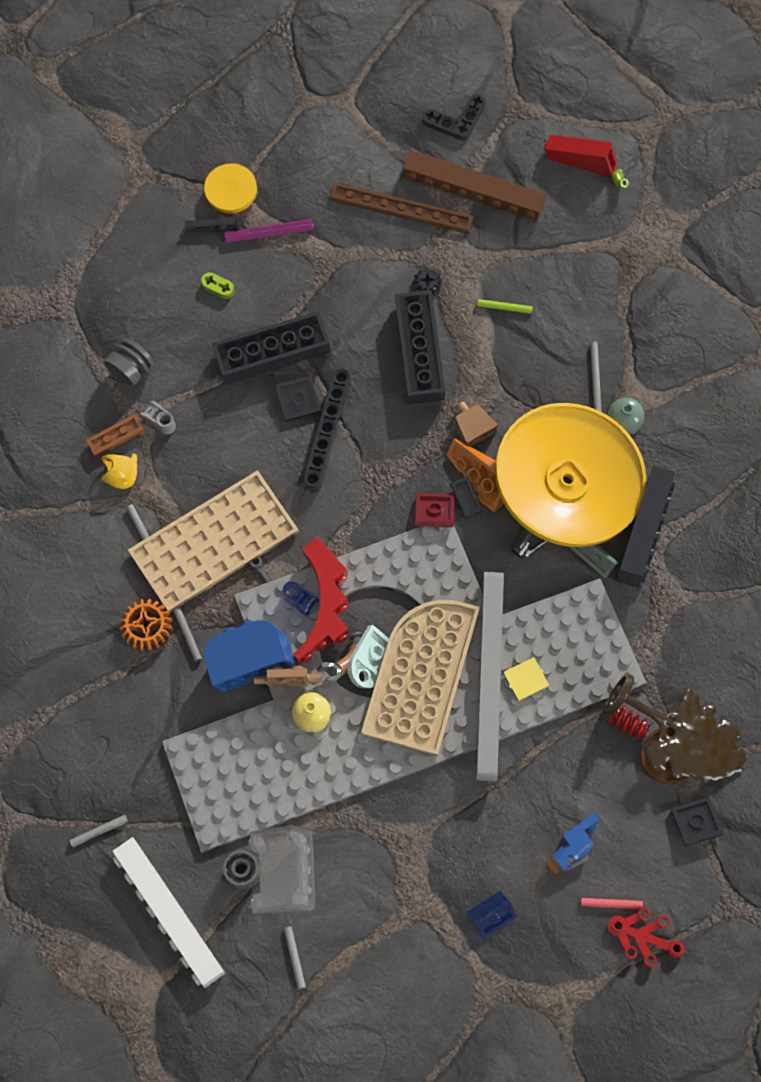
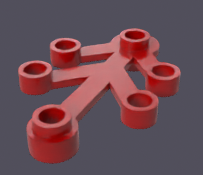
M641 908L638 913L627 918L614 916L608 922V931L611 935L619 938L624 948V955L629 960L637 956V950L630 945L627 935L635 938L644 957V964L647 967H653L657 962V958L651 954L646 942L667 950L672 958H679L684 953V945L680 941L669 942L648 934L669 926L670 919L666 915L660 916L657 921L639 929L630 927V925L640 920H648L651 913L647 908ZM641 911L647 912V918L641 916ZM660 919H666L667 925H661ZM615 923H620L622 928L617 930L614 927ZM674 945H677V946L680 947V951H679V952H674V951H673V946H674ZM632 949L634 956H628L627 950ZM647 957H652L654 963L648 964Z

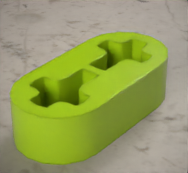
M206 273L202 276V286L206 291L223 299H229L234 295V287L230 281L214 273ZM212 279L213 283H209V285H207L206 281H210ZM227 287H229V291L226 290L225 292H223L222 288L226 289Z

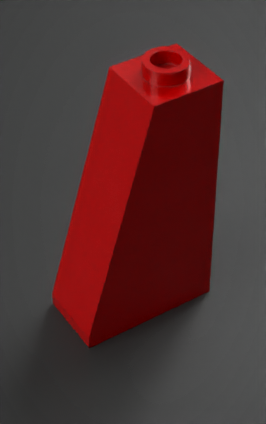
M550 134L548 141L544 144V151L549 160L612 178L617 160L611 142Z

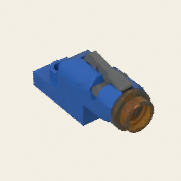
M593 813L562 836L565 846L562 845L546 861V865L554 875L567 872L588 861V854L593 847V842L586 834V831L591 833L598 827L597 823L600 818L596 813Z

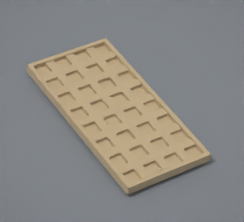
M257 470L128 549L166 610L170 613L175 608L180 607L246 566L250 561H254L257 557L262 556L299 533V530Z

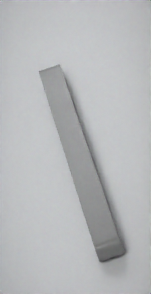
M484 572L477 753V780L497 781L504 583V573Z

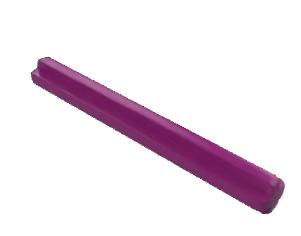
M312 219L225 232L224 237L226 243L313 230L314 226Z

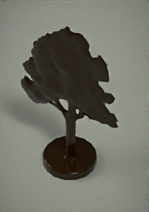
M625 673L616 683L604 705L603 713L611 717L625 702L652 718L659 725L660 734L658 741L653 742L646 748L648 759L654 769L666 770V763L668 762L674 778L692 776L694 780H701L704 783L722 780L724 777L744 771L742 765L747 757L744 750L739 748L734 742L737 739H742L739 730L727 720H723L717 725L712 716L716 713L715 707L705 706L702 710L698 702L700 698L697 692L688 689L685 691V696L676 708V713L661 714L629 695L634 683V676L632 674ZM665 724L674 729L675 734L673 736H669L666 733Z

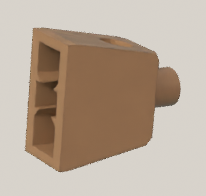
M463 401L455 407L459 413L455 417V426L463 443L472 447L497 433V423L478 404L469 408Z

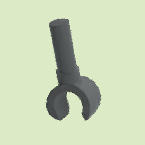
M257 557L259 561L257 565L250 561L252 569L260 573L265 583L270 582L263 570L261 558Z

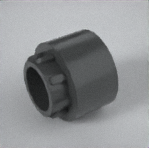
M239 850L231 853L225 859L223 865V872L227 881L235 888H248L259 877L258 862L247 851ZM239 865L247 867L244 874L236 873Z

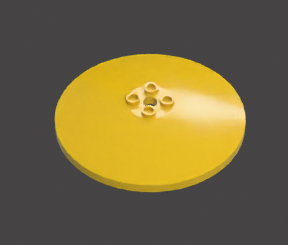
M549 404L524 414L506 432L496 456V483L506 508L525 529L546 541L570 547L592 546L617 536L627 528L637 515L646 489L645 465L641 453L631 436L621 425L606 414L579 404ZM563 477H569L572 483H565Z

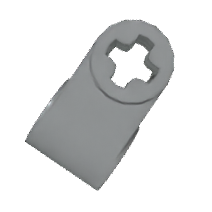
M151 400L149 407L139 414L140 417L163 434H171L176 429L172 414ZM165 421H170L169 424L162 425Z

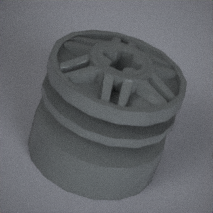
M124 338L121 341V345L119 344L116 347L118 353H110L103 363L116 379L132 388L141 379L139 372L146 373L148 368L154 364V361L140 345L129 338Z

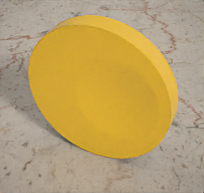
M224 164L210 172L206 178L204 190L207 201L214 209L223 213H238L248 208L255 200L257 184L254 175L244 166Z

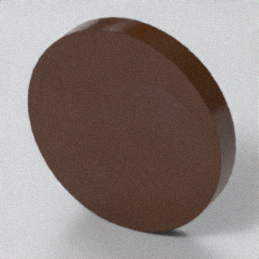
M665 727L666 733L669 736L675 734L673 728ZM659 728L648 735L642 745L640 753L642 766L645 772L656 782L665 785L680 784L691 776L674 778L668 762L666 763V770H656L648 759L646 748L653 742L658 741Z

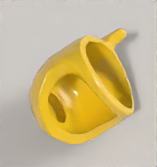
M132 454L131 458L121 455H104L101 457L102 462L108 469V472L101 478L105 483L119 489H127L134 484L137 476L136 454Z

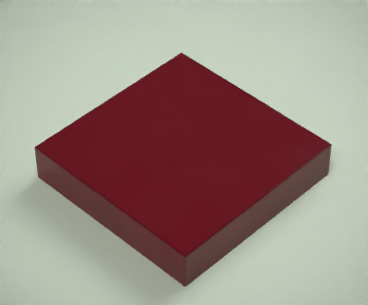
M416 493L415 526L454 527V494Z

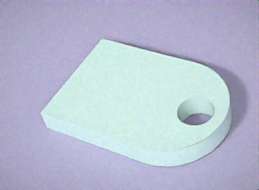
M368 625L348 661V675L351 681L360 688L375 687L389 638L373 625ZM361 671L364 673L365 676L363 682L359 679V673Z

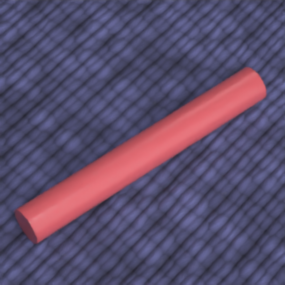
M581 898V906L641 909L643 908V901Z

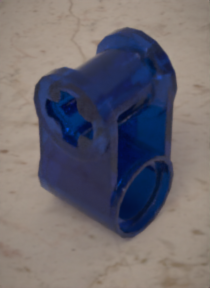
M294 581L286 582L283 586L284 600L305 616H309V611L315 603L318 604L320 601L316 595ZM288 589H294L297 591L296 594L292 596L286 593Z

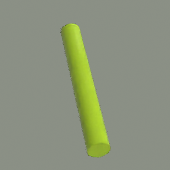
M478 299L477 307L532 314L533 306Z

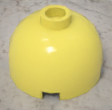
M304 693L293 704L292 719L296 727L304 732H319L330 721V705L326 698L318 693Z

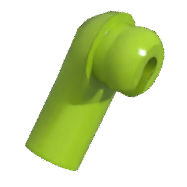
M622 170L614 171L612 179L617 188H626L629 182L627 179H622L624 177V173H621Z

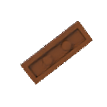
M134 414L88 438L86 442L96 458L145 432V429L137 415Z

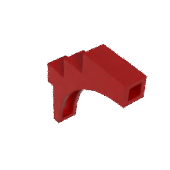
M318 537L302 548L304 557L312 566L318 579L321 603L318 618L312 632L304 644L293 654L295 661L299 665L302 662L307 663L317 650L321 651L328 645V641L335 646L337 643H343L349 634L348 627L336 615L337 613L339 615L348 608V598L336 586L346 581L348 572L344 565Z

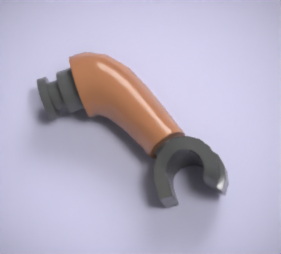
M354 632L348 636L352 640L350 642L351 646L348 648V654L335 664L325 662L319 665L317 668L318 672H327L329 675L320 685L322 689L332 687L340 676L348 673V661L363 636L362 632Z

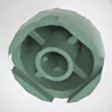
M623 397L615 400L607 411V416L621 425L628 434H635L643 425L644 410L642 405L632 398Z

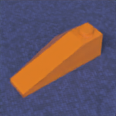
M454 439L447 453L448 458L458 472H462L464 477L468 476L474 491L477 493L478 500L490 510L496 512L504 504L496 483V460Z

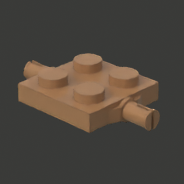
M293 666L291 669L272 667L271 670H267L266 676H254V685L266 684L269 685V688L309 686L310 682H322V674H310L307 672V668L302 666Z

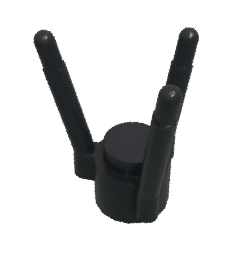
M523 526L510 548L521 559L524 556L528 558L532 552L548 542L543 539L529 549L530 544L527 540L533 533L529 531L524 539L521 538L525 531Z

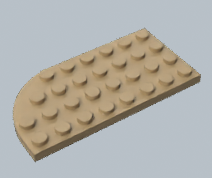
M436 600L415 607L400 619L390 635L361 735L438 756L480 607L454 600Z

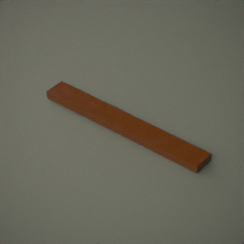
M336 182L330 196V201L466 234L470 233L474 219L473 215Z

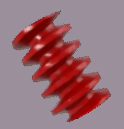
M624 705L613 716L609 717L608 724L611 725L616 722L615 729L623 726L622 733L624 734L629 730V737L631 738L636 734L635 741L638 742L645 737L653 722L646 725L647 718L639 721L640 714L638 713L633 717V710L631 709L626 713V705Z

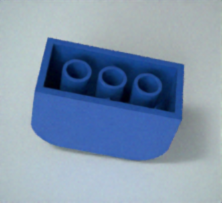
M264 620L246 621L238 628L231 627L223 630V633L209 640L204 651V658L212 686L223 692L254 682V676H266L267 670H271L272 667L290 669L293 666H297L287 635L270 622Z

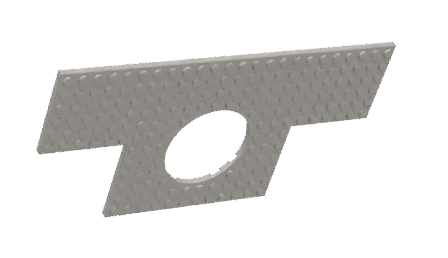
M421 526L336 557L348 572L346 581L341 585H336L345 596L363 589L387 587L407 596L409 595L419 605L436 600H454L480 607L438 756L361 735L371 698L354 694L340 686L337 682L328 689H322L320 685L329 675L327 672H318L317 670L319 665L323 663L320 651L317 650L307 663L302 662L299 665L296 662V665L307 668V672L310 674H322V682H310L309 686L269 688L273 697L272 701L162 741L202 853L478 749L483 594L455 527ZM312 567L234 595L244 622L258 620L270 622L287 635L293 654L304 644L312 632L318 618L321 603L320 587ZM601 579L502 615L499 740L607 700L616 683L627 672L634 676L631 690L646 685L645 678ZM534 657L540 669L544 670L543 674L549 686L518 701L513 690L509 688L510 684L504 672ZM304 693H318L326 698L330 705V721L319 732H304L296 727L292 719L293 704Z

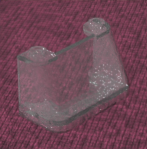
M294 825L250 831L249 845L255 853L259 854L260 893L255 894L251 900L252 912L255 914L312 911L315 906L313 839L310 831Z

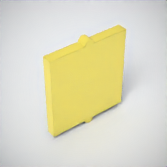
M534 657L504 672L510 684L509 688L513 690L518 701L549 686L543 674L544 670L540 669Z

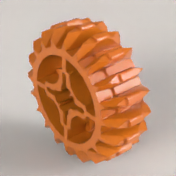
M143 599L140 600L139 605L133 602V608L129 606L126 608L129 613L122 612V616L125 618L120 620V624L123 625L120 627V631L124 632L122 634L123 639H127L128 645L133 643L134 649L140 645L141 651H144L145 646L148 647L149 651L152 650V645L159 648L158 642L160 641L164 644L166 641L163 637H169L168 631L172 630V626L169 625L172 622V619L169 618V611H165L164 605L159 606L158 601H155L152 605L151 599H148L146 604ZM147 612L155 613L160 618H151L147 615ZM140 614V618L137 621H133ZM145 618L148 622L147 632L144 628ZM160 626L158 632L151 636L152 631ZM132 631L144 633L145 638L135 636Z

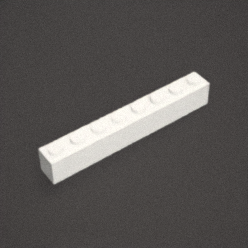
M132 837L113 850L115 854L113 860L119 868L124 867L127 872L124 874L130 885L132 883L136 885L138 889L135 893L141 901L146 900L149 905L146 909L152 918L155 916L160 921L158 927L164 935L166 933L169 934L171 937L170 945L175 952L177 950L181 952L183 957L180 960L186 969L191 967L194 972L191 976L198 986L202 984L206 988L224 975L225 972L135 839Z

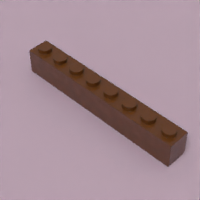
M412 150L409 151L403 166V177L409 181H417L428 187L433 186L443 192H451L459 197L472 199L477 203H485L495 209L500 208L510 214L524 216L529 220L534 219L538 221L545 204V193Z

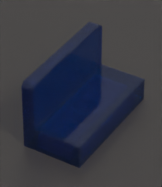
M498 891L467 911V915L474 922L483 939L518 917L511 902L501 891Z

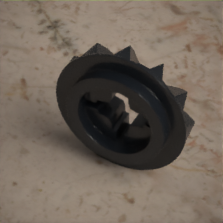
M426 268L425 270H419L414 275L413 287L416 291L431 290L432 295H434L441 289L442 279L435 269L429 270ZM426 277L431 281L429 287H427L426 282H422L426 280Z

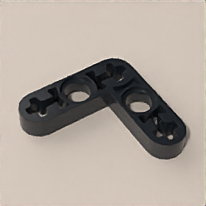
M481 94L472 95L459 120L434 109H427L422 115L423 124L458 140H467L485 108V98ZM477 101H479L480 103L477 104L476 110H475V109H474V103H476ZM467 114H472L475 118L473 120H467L465 116ZM447 121L451 123V126L444 128L441 124ZM464 125H466V132L460 133Z

